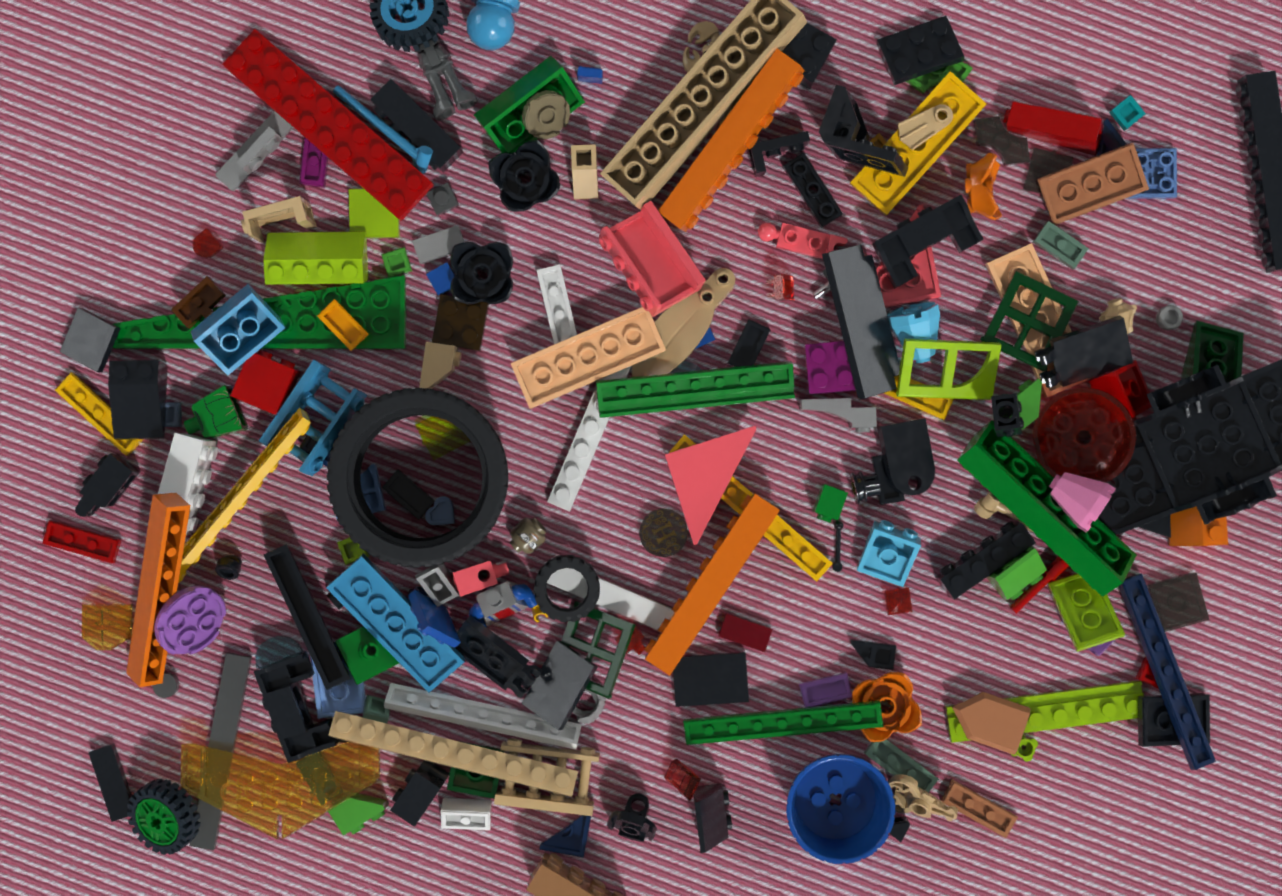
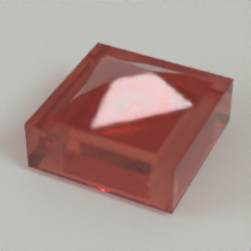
M909 587L884 590L887 615L913 612Z

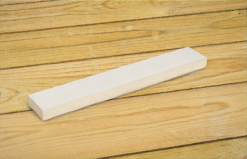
M564 568L557 570L547 581L548 584L583 599L587 595L588 586L586 579L580 572L574 569ZM599 578L600 594L596 604L657 630L665 618L670 620L674 614V611L671 610L672 608Z

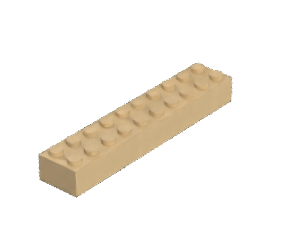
M750 0L600 174L641 210L642 206L655 197L734 107L775 50L778 48L780 51H783L806 25L807 21L804 14L788 0Z

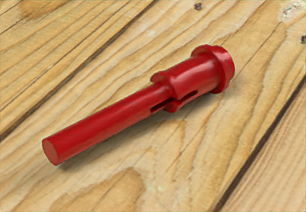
M1058 556L1046 567L1047 571L1042 575L1043 578L1036 584L1031 585L1010 608L1017 614L1051 580L1055 581L1069 565Z

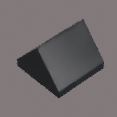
M905 816L894 819L890 834L899 842H902L910 827L908 819Z

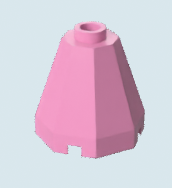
M1066 472L1062 476L1057 474L1049 485L1053 489L1050 495L1074 524L1084 532L1091 528V523L1096 521L1111 499V494L1116 490V488L1108 483Z

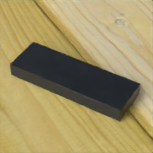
M113 743L88 752L111 822L128 817L127 811L129 808H127L132 794L115 744Z

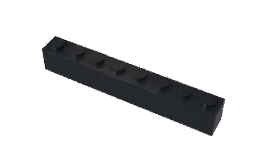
M1276 71L1245 75L1237 81L1236 95L1240 98L1241 103L1239 116L1241 122L1244 123L1245 129L1243 142L1248 149L1247 167L1251 171L1252 176L1250 189L1255 196L1256 202L1254 215L1259 222L1258 240L1262 243L1263 249L1261 262L1263 267L1266 268V273L1282 271V109Z

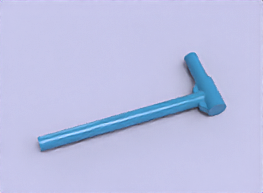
M338 85L334 88L333 93L413 157L414 167L422 174L426 173L433 153L430 147L421 146L416 148Z

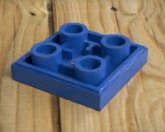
M416 590L408 595L412 605L410 610L418 621L417 628L424 636L430 635L440 644L445 643L454 648L461 643L447 607L444 605L437 607L431 598Z

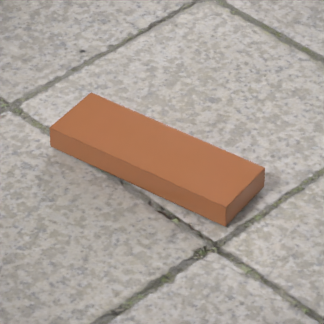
M953 779L941 798V801L946 805L956 807L958 812L1004 838H1007L1018 818L1017 815Z

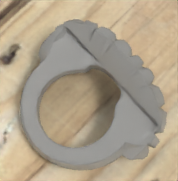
M585 689V691L593 696L596 702L595 706L591 711H582L575 707L573 713L577 716V722L590 724L602 713L603 706L606 704V698Z

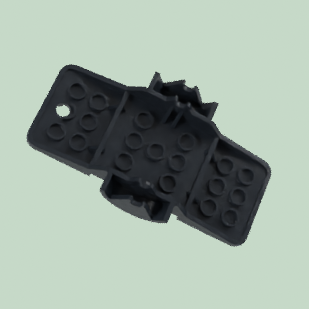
M1282 359L1228 382L1225 381L1219 366L1216 365L1150 392L1146 395L1154 413L1077 444L1072 450V459L1080 476L1097 481L1111 478L1115 482L1114 488L1116 490L1111 494V499L1098 517L1115 535L1195 506L1205 525L1215 519L1235 515L1237 512L1250 509L1260 501L1277 497L1269 477L1282 471Z

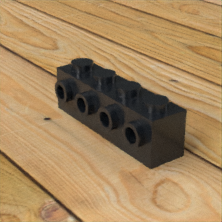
M1013 521L1006 523L1000 528L1001 532L995 536L990 535L983 539L978 548L975 550L970 549L959 557L960 560L953 565L950 563L944 566L939 571L940 574L935 578L946 594L955 600L1034 545L1036 542L1022 522L1013 523Z

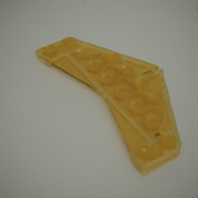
M347 742L284 764L272 763L194 743L181 744V787L187 793L275 839H279V815H282V839H285L373 785L380 777V749L353 742Z

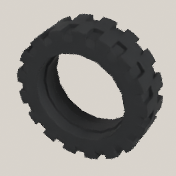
M574 555L556 556V558L548 560L540 568L534 584L536 603L539 605L540 610L553 620H560V622L578 621V619L586 617L596 606L600 594L598 575L593 566L581 557L578 558ZM564 568L580 572L586 579L588 586L584 601L577 607L569 609L560 608L553 604L546 591L547 581L550 576L557 570Z

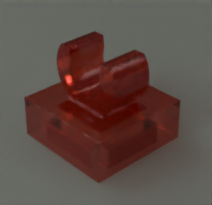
M775 274L774 279L766 281V284L774 285V292L767 293V297L782 301L794 300V279L792 275Z
M636 625L626 654L633 649L640 655L645 649L641 642L644 635ZM621 634L615 639L617 643L619 642Z

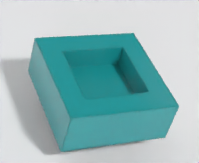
M1131 95L1109 112L1124 131L1146 114Z

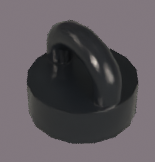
M226 555L217 561L215 572L221 578L228 580L236 579L241 571L242 560L235 555Z

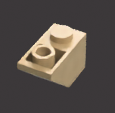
M596 144L571 145L574 200L598 199Z

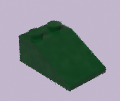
M1196 321L1181 379L1216 365L1219 366L1226 382L1242 376L1244 333Z

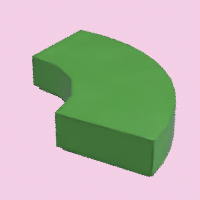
M960 62L906 82L924 94L929 88L937 86L950 71L963 82L973 68L964 62Z

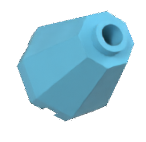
M933 301L914 303L908 309L904 310L903 307L887 313L890 328L902 347L904 339L937 340L940 311L937 303L935 304ZM915 348L913 360H916V363L928 362L931 360L930 357L935 355L936 349Z

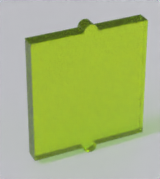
M431 416L415 425L423 439L422 444L426 445L433 461L471 442L457 426L438 417Z

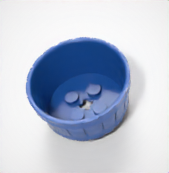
M847 754L827 755L805 766L796 776L790 787L786 808L788 824L798 844L813 857L833 864L854 863L876 852L877 848H880L888 838L895 819L894 795L883 774L867 761ZM830 794H841L840 801L842 803L839 806L837 804L830 805Z

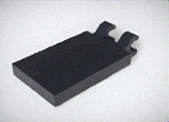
M1120 315L1050 339V347L1035 351L1036 361H1040L1042 366L1050 364L1052 361L1054 364L1053 370L1040 373L1042 384L1045 383L1047 388L1053 387L1058 383L1065 387L1133 363L1125 320Z
M471 615L457 632L461 643L455 648L465 660L502 689L510 688L520 698L527 692L525 689L528 690L536 681L531 674L538 678L542 673L540 667L527 665L529 661L527 658Z

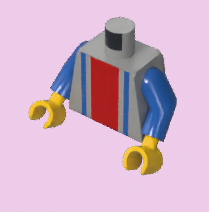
M509 581L476 596L477 603L469 610V615L473 616L485 627L528 607L532 609L533 619L536 622H540L538 615L544 614L536 603L535 594L529 586Z

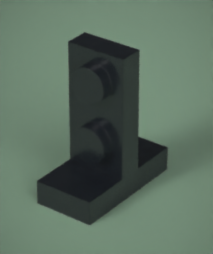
M808 131L761 142L758 136L756 144L749 149L755 177L763 176L766 173L764 155L767 158L780 156L782 151L790 150L791 153L805 150V146H808L810 142Z

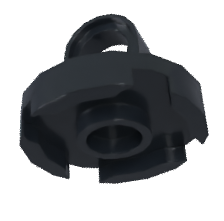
M640 793L629 797L624 811L616 810L611 812L607 822L610 830L615 827L619 830L618 835L639 842H644L645 837L652 841L657 830L655 824L647 819L649 812L648 798ZM637 800L645 804V808L639 812L631 808L632 803Z

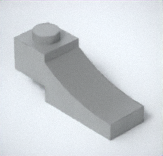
M851 398L799 400L800 410L818 411L836 416L849 423V428H855L856 433L870 432V428L877 427L876 407L851 408Z

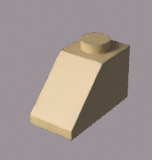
M426 342L419 388L432 389L455 372V366L459 367L461 352H458V347Z

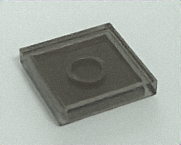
M1197 572L1147 584L1148 591L1165 632L1210 620Z

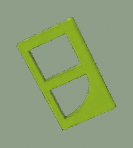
M904 339L896 395L897 397L991 400V396L994 393L1001 344L997 342ZM915 348L946 350L940 385L910 384ZM958 350L988 351L984 364L971 379L958 385H952Z

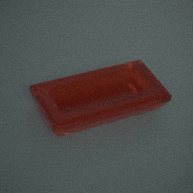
M678 759L671 761L664 776V779L689 801L692 799L701 780L697 774Z

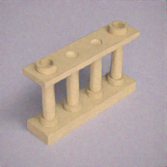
M509 738L507 742L503 741L501 750L509 751L508 754L518 756V752L533 754L532 760L542 762L543 755L557 757L556 766L566 768L567 758L582 760L578 796H575V799L565 798V795L554 792L550 796L541 795L538 788L530 786L526 793L516 792L514 788L515 783L505 780V786L502 787V790H497L495 794L494 805L586 816L593 815L594 801H589L590 798L587 795L591 761L599 762V752H595V749L590 747H581L580 750L523 744L522 740Z

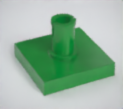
M364 626L334 641L356 685L399 664Z

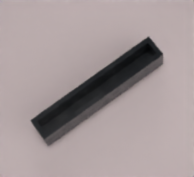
M285 544L264 554L265 560L326 690L351 680L289 546Z

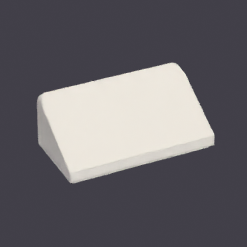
M443 798L441 828L490 830L491 800Z

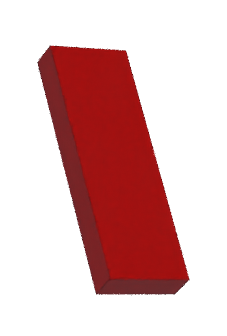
M49 520L42 544L113 564L116 562L122 540Z

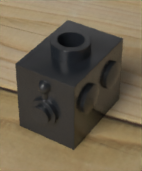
M1017 393L991 396L994 428L997 437H1011L1023 434L1024 421L1020 414L1022 412V404L1018 399Z

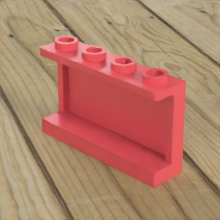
M652 201L644 204L640 212L610 228L605 226L600 232L598 238L601 247L609 252L613 258L614 266L618 271H622L629 288L637 293L644 310L649 311L652 317L701 290L706 281Z

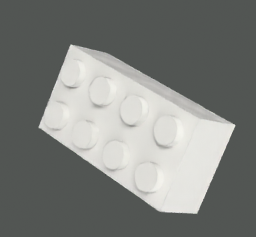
M174 433L158 494L177 493L190 504L186 536L195 532L198 526L197 512L204 504L205 494H203L205 485H208L211 479L212 472L209 469L211 462L217 457L218 447H216L217 441L188 433Z

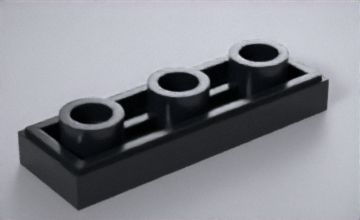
M804 152L783 165L782 168L821 228L843 215ZM809 187H815L817 189V193H810Z

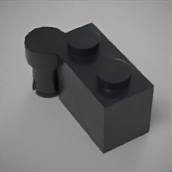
M424 760L417 771L412 768L404 781L408 784L404 790L402 788L397 790L391 799L395 804L390 811L415 827L449 777L450 772H447L436 763Z

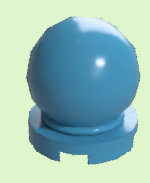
M471 0L476 4L470 10L466 20L467 33L471 42L481 49L490 51L500 49L508 44L514 33L515 21L512 13L519 11V0Z

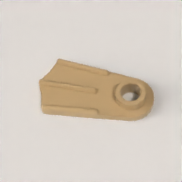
M940 104L897 124L899 141L907 145L911 150H914L951 123L953 119L951 108ZM938 112H945L946 119L940 120Z

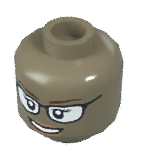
M523 518L510 530L512 538L510 544L518 553L523 551L531 554L545 542L547 531L536 518Z

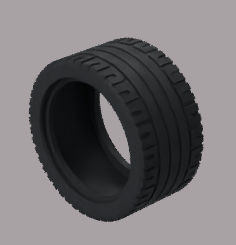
M407 388L392 391L390 394L386 393L371 400V403L362 406L359 411L352 415L350 420H347L343 429L338 433L339 437L335 439L334 447L330 452L329 457L331 458L327 466V480L329 484L327 485V490L330 495V504L332 503L333 505L332 510L334 515L336 514L337 521L344 527L343 530L351 537L350 539L354 543H358L361 549L366 550L373 557L377 556L379 560L390 562L393 565L400 564L402 567L420 568L421 566L432 567L463 556L478 545L491 531L502 511L507 495L508 465L504 448L497 433L487 419L473 406L443 391L428 388ZM419 415L434 416L447 420L462 430L474 445L482 468L481 493L471 515L450 532L429 538L405 536L386 527L369 509L361 488V466L366 450L373 439L384 428L395 421Z

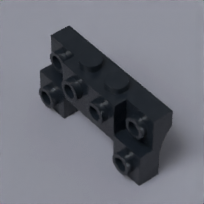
M962 194L934 210L931 206L918 213L919 218L912 222L909 218L896 225L897 230L872 244L884 265L883 269L894 289L918 276L909 258L949 236L959 253L983 240Z
M307 651L284 657L281 661L258 667L254 671L263 696V706L270 714L272 730L274 733H277L288 763L334 747L339 743L337 738L329 736L332 718L313 724L298 681L311 678L315 674Z

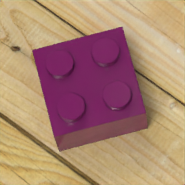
M844 341L805 345L810 395L856 391Z

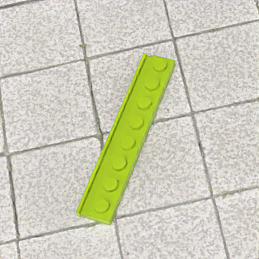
M1137 680L1003 699L1031 708L1024 733L1138 718V696H1144V693L1142 692V681ZM954 705L945 706L950 742L969 741L970 739H967L952 709Z

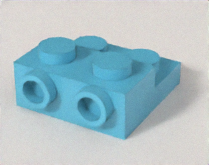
M881 520L880 523L874 521L857 565V571L903 587L921 547V537H918V533L909 528H905L904 531L895 529V525L889 521Z

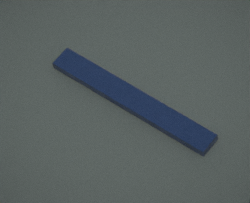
M1140 573L1126 578L1124 583L1118 587L1191 770H1197L1216 762L1143 575Z

